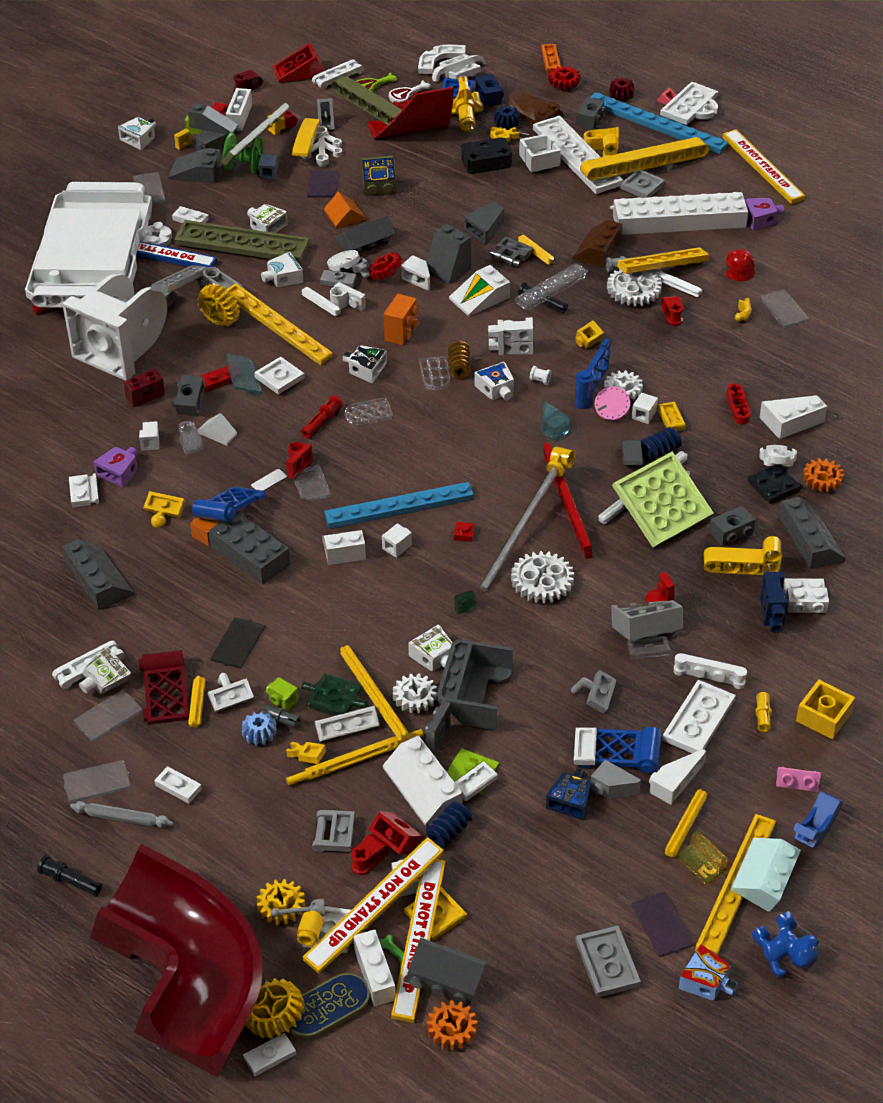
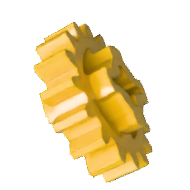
M283 879L282 883L274 880V885L266 883V890L260 889V895L257 896V910L260 912L261 918L267 917L268 923L275 920L276 925H279L280 921H284L285 925H287L288 919L296 921V914L301 916L302 912L279 914L278 917H273L271 915L273 908L282 910L305 907L304 892H301V887H295L294 881L286 884V879Z

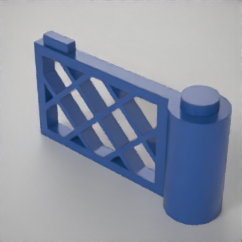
M607 338L602 343L588 368L576 374L574 403L580 409H588L592 406L593 392L609 368L611 340Z
M232 487L209 500L196 499L192 506V513L196 518L230 522L235 517L237 511L257 500L265 498L266 493L264 490Z
M646 727L641 731L597 729L596 743L599 742L603 748L596 752L595 765L600 766L604 760H607L618 767H637L644 773L655 772L659 766L662 733L655 727ZM608 736L613 737L615 740L607 744L602 739ZM627 737L636 738L630 745L623 741ZM620 743L624 749L617 753L612 748ZM607 751H609L613 755L609 759H603L601 757V755ZM629 752L634 756V759L624 760L622 756ZM578 765V767L591 768V765Z

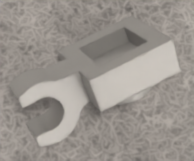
M363 257L359 258V262L349 268L353 273H360L363 278L370 276L366 269L369 268L368 261Z

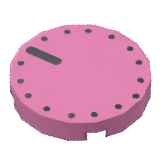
M610 386L597 394L594 405L600 418L615 422L623 419L628 414L631 403L625 390Z

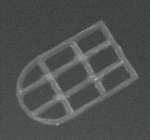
M446 356L419 359L421 379L427 388L440 390L450 384L451 375ZM445 360L446 366H440L439 361ZM430 361H436L437 366L431 367ZM421 362H427L428 367L422 368ZM438 369L439 376L433 377L432 370ZM447 369L448 376H442L441 370ZM429 370L430 376L424 378L423 371ZM449 378L447 383L444 384L443 380ZM440 379L441 386H434V380ZM426 380H430L431 385L426 383Z

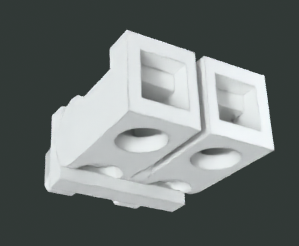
M532 317L525 318L526 321L515 322L511 320L504 322L503 320H498V325L488 326V337H498L489 339V350H498L499 355H504V353L533 354Z

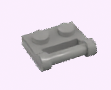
M317 811V830L315 840L312 843V850L318 853L324 850L351 852L355 811ZM329 820L332 821L330 840H324L326 822Z

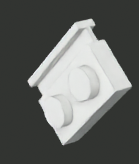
M96 473L93 476L80 475L69 477L72 508L89 506L91 503L99 504Z

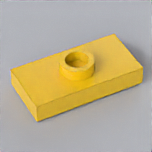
M675 402L658 404L657 409L666 428L672 427L676 431L685 430V422Z

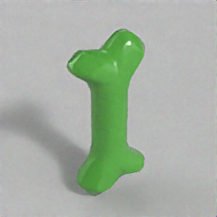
M389 934L385 939H380L379 942L382 949L388 950L399 959L401 968L404 951L393 943V935Z

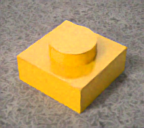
M188 129L174 134L175 147L178 150L191 144V135Z

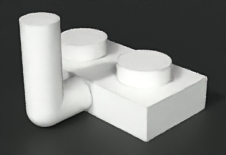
M221 673L217 681L223 687L208 692L215 712L254 698L247 678L231 684L226 673Z

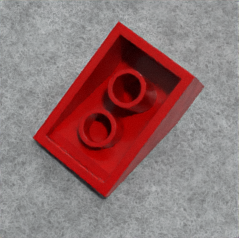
M311 43L273 65L279 83L313 78L324 71L320 57Z

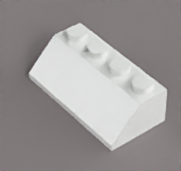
M419 735L401 743L384 763L383 769L425 826L432 824L446 808H449L451 803L458 802L462 804V792Z

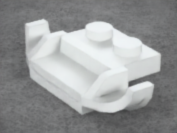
M463 54L440 62V66L435 68L432 80L438 82L440 75L451 79H458L462 76L464 80V76L473 77L476 73L482 72L481 66L477 65L476 61L483 65L486 62L481 56Z

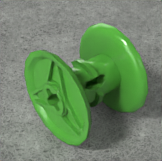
M230 132L226 137L223 159L238 145L236 135L233 132ZM256 137L252 146H248L228 165L223 164L224 169L230 171L235 161H240L241 164L248 162L251 173L256 176L259 173L261 155L264 153L262 137Z

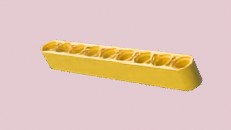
M699 137L587 160L581 164L580 171L590 181L700 158L709 152V146Z

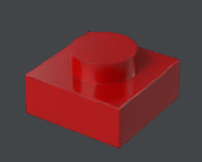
M456 522L454 540L472 542L475 523Z

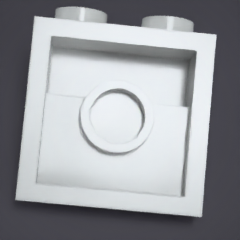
M784 579L785 597L788 599L787 612L827 613L829 599L824 579Z

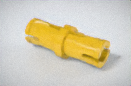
M760 692L759 695H756L757 708L755 709V715L758 718L757 729L760 732H768L771 730L770 716L772 715V709L769 704L770 695L766 692Z

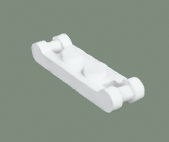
M353 59L315 75L312 78V82L324 90L339 78L363 73L364 67Z
M109 641L58 667L53 671L52 676L56 681H59L61 688L66 690L73 683L85 677L83 675L84 667L105 645L111 649L120 661L125 658V653L118 649L115 641Z
M682 653L675 656L674 673L678 676L688 674L732 684L736 689H743L745 687L747 670L744 667Z

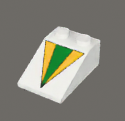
M489 265L476 271L449 296V299L467 316H472L509 299L510 281Z

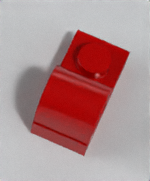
M293 442L288 445L289 459L286 461V469L289 478L294 479L313 461L312 445L302 442Z
M667 572L659 574L657 588L651 590L645 596L647 604L648 602L674 600L675 585Z

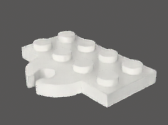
M691 82L661 109L660 115L685 125L694 118H713L714 114H717L718 104L714 101L718 91Z

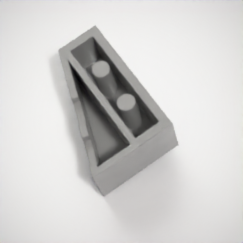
M674 600L648 602L649 606L637 607L636 603L630 604L628 608H618V605H611L612 628L630 641H639L644 637H657L658 634L674 633L676 630L683 629V606Z

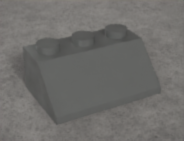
M387 215L347 230L335 237V240L345 251L355 250L360 252L363 250L362 247L367 246L371 248L376 246V242L380 240L382 243L391 240L390 237L395 232Z
M420 937L404 982L409 983L415 988L429 990L436 996H445L453 999L456 1003L461 1001L463 1004L470 1005L486 961Z

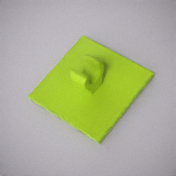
M461 748L447 773L456 782L482 762H485L494 771L497 769L499 762Z

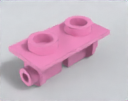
M783 766L778 767L776 786L818 792L821 772L784 768Z

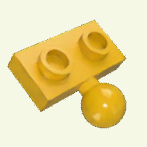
M149 491L143 508L145 511L157 513L151 518V524L155 528H161L166 524L165 515L180 518L186 501L184 498Z

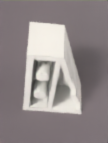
M817 395L763 401L761 403L760 419L779 439L825 422L827 405Z

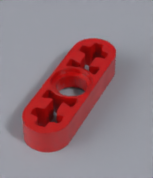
M736 383L728 385L726 396L734 421L741 425L749 423L751 412L743 387ZM739 402L743 405H735L734 403Z

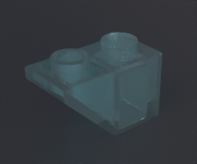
M544 401L542 403V434L556 442L570 432L571 418Z

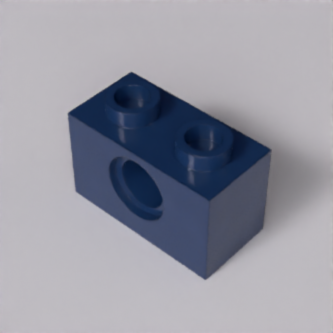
M493 74L475 77V90L480 93V99L484 107L502 104L504 92Z

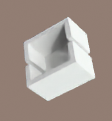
M549 133L520 139L519 155L524 163H526L530 172H538L560 166L561 150L554 143Z

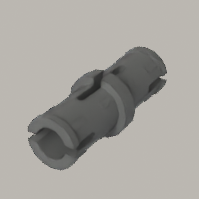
M263 703L261 708L268 710L267 712L263 711L264 715L270 713L277 724L283 723L297 729L300 724L293 722V720L301 723L300 716L288 713L283 708L277 709L266 703Z

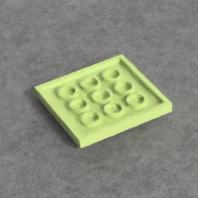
M673 451L614 482L612 485L653 548L714 514Z

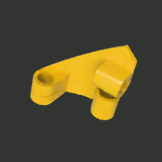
M619 128L586 131L584 133V141L593 150H603V157L615 155L619 145Z

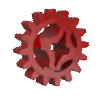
M564 65L561 68L557 66V69L552 68V71H549L548 81L550 85L553 84V87L557 86L558 89H572V86L577 87V84H580L581 74H579V70L576 71V68L571 69L570 66Z
M397 252L386 253L384 256L375 259V263L370 265L371 268L368 269V273L374 281L386 279L388 276H393L397 272L396 269L401 268L400 265L403 264V259Z

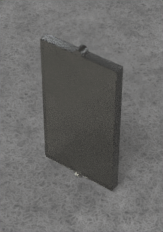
M234 617L211 656V661L241 669L263 632L265 625L253 622L251 619L245 620Z

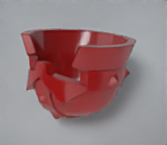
M736 249L727 254L726 265L730 267V270H726V277L734 281H747L756 275L755 259L749 251Z

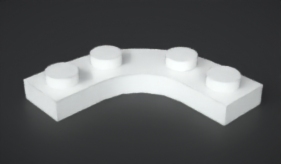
M440 45L433 47V50L429 52L425 51L419 59L418 73L433 74L434 65L438 60L454 58L465 54L466 45Z

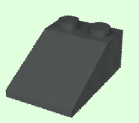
M204 148L176 158L168 179L215 184L222 166L220 149Z

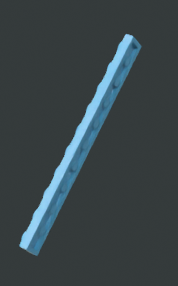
M595 92L591 96V98L604 100L606 112L680 140L699 137L709 146V151L721 154L728 146V141L711 136L641 108H636L614 98L604 96L601 93Z

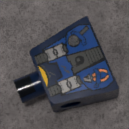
M576 769L574 775L566 772L562 773L547 793L546 809L585 820L591 793V781L586 779L587 773L582 769Z

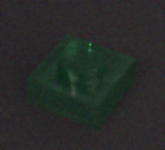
M473 590L454 596V609L457 614L476 609V595Z

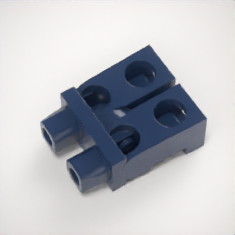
M784 571L764 572L760 593L764 616L763 622L764 626L770 627L771 632H781L785 622L788 599L785 598L783 590Z

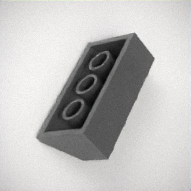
M800 497L781 501L779 518L810 569L845 561L846 557L813 505Z
M78 539L62 546L65 563L98 610L133 595L132 589L99 544Z

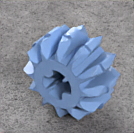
M253 711L252 716L246 715L245 721H242V735L248 741V744L254 742L256 746L259 743L265 746L266 741L272 742L273 736H276V721L270 713L264 715L263 711L260 714H256Z

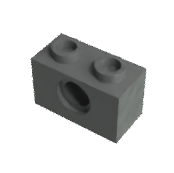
M586 97L577 112L576 126L594 130L595 126L600 123L601 117L605 115L606 107H604V100Z
M182 375L181 381L177 383V396L173 398V406L176 408L177 414L199 415L205 391L203 377Z
M740 506L712 518L709 532L721 546H724L754 532L755 519L743 506Z

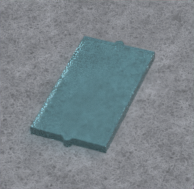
M226 353L225 359L234 389L246 391L247 393L261 394L262 390L259 380L255 378L256 370L252 359Z

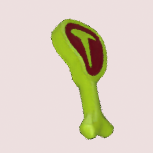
M389 73L388 76L381 79L365 78L356 82L373 92L374 89L382 84L396 82L397 77Z

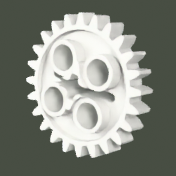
M619 268V271L615 270L614 274H610L607 282L608 294H611V298L615 297V301L621 300V304L627 302V306L631 303L634 306H637V303L643 306L644 302L650 304V301L654 302L655 298H659L662 288L661 278H658V274H653V270L625 274Z
M540 551L539 555H536L532 552L531 557L526 554L525 559L519 558V563H514L511 574L512 587H516V593L521 592V597L527 595L528 601L535 598V603L539 599H542L543 603L546 602V599H549L551 602H553V598L560 600L561 595L567 596V591H571V586L574 584L573 567H569V561L564 562V557L558 559V554L550 556V552H548L546 555H543V552Z

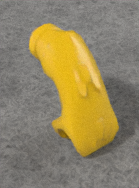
M745 298V301L739 300L738 308L741 312L736 313V321H747L752 312L750 298Z

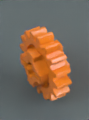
M818 458L817 462L811 460L810 464H806L803 471V481H807V486L812 485L813 490L818 488L819 492H822L823 489L826 492H829V489L835 491L836 487H841L844 470L840 469V464L834 465L835 461L828 462V459L821 461Z
M451 1000L450 1005L447 1006L444 1002H441L440 1009L434 1006L433 1013L428 1014V1036L433 1038L435 1045L441 1042L442 1049H445L447 1045L450 1046L451 1051H454L455 1045L463 1049L464 1042L471 1044V1037H476V1014L471 1013L470 1006L463 1008V1002L461 1001L458 1005H454V1001Z

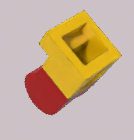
M287 110L267 130L273 135H278L282 129L295 127L298 118Z

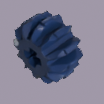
M506 105L496 109L494 120L497 127L508 129L518 126L520 114L517 108Z

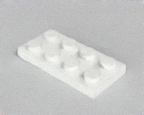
M698 680L664 732L662 740L690 753L705 749L735 701V695Z

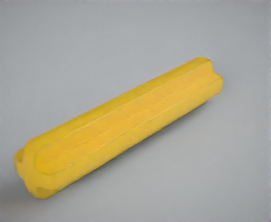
M521 235L518 237V242L533 247V254L547 265L554 263L555 258L527 236Z
M196 676L193 680L188 724L194 728H198L201 725L205 678Z

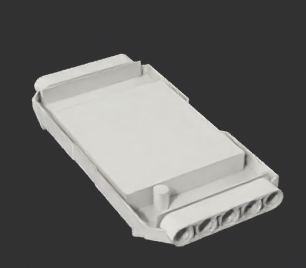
M70 182L67 185L66 191L55 195L44 229V235L25 288L26 297L35 306L63 307L62 303L70 296L78 299L83 298L103 279L114 273L127 276L133 284L137 270L136 254L139 242L145 239L146 229L149 220H151L152 199L151 196L144 195V186L137 182Z

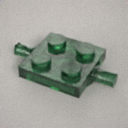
M324 673L321 680L315 685L304 681L301 686L302 690L312 692L307 702L308 707L337 716L348 713L354 706L363 709L368 706V701L357 698L362 690L361 684Z

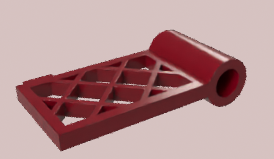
M177 650L142 655V659H138L139 670L144 671L146 709H143V720L148 721V725L189 720L183 651ZM181 673V677L176 682L169 679L172 674ZM157 676L161 680L154 685L149 682L148 677ZM164 682L172 686L167 692L159 688ZM175 689L182 692L178 699L170 695ZM155 691L162 695L157 702L150 698ZM166 698L173 702L168 709L161 705ZM177 705L184 709L183 714H174L172 711ZM157 708L164 712L159 717H152V713Z

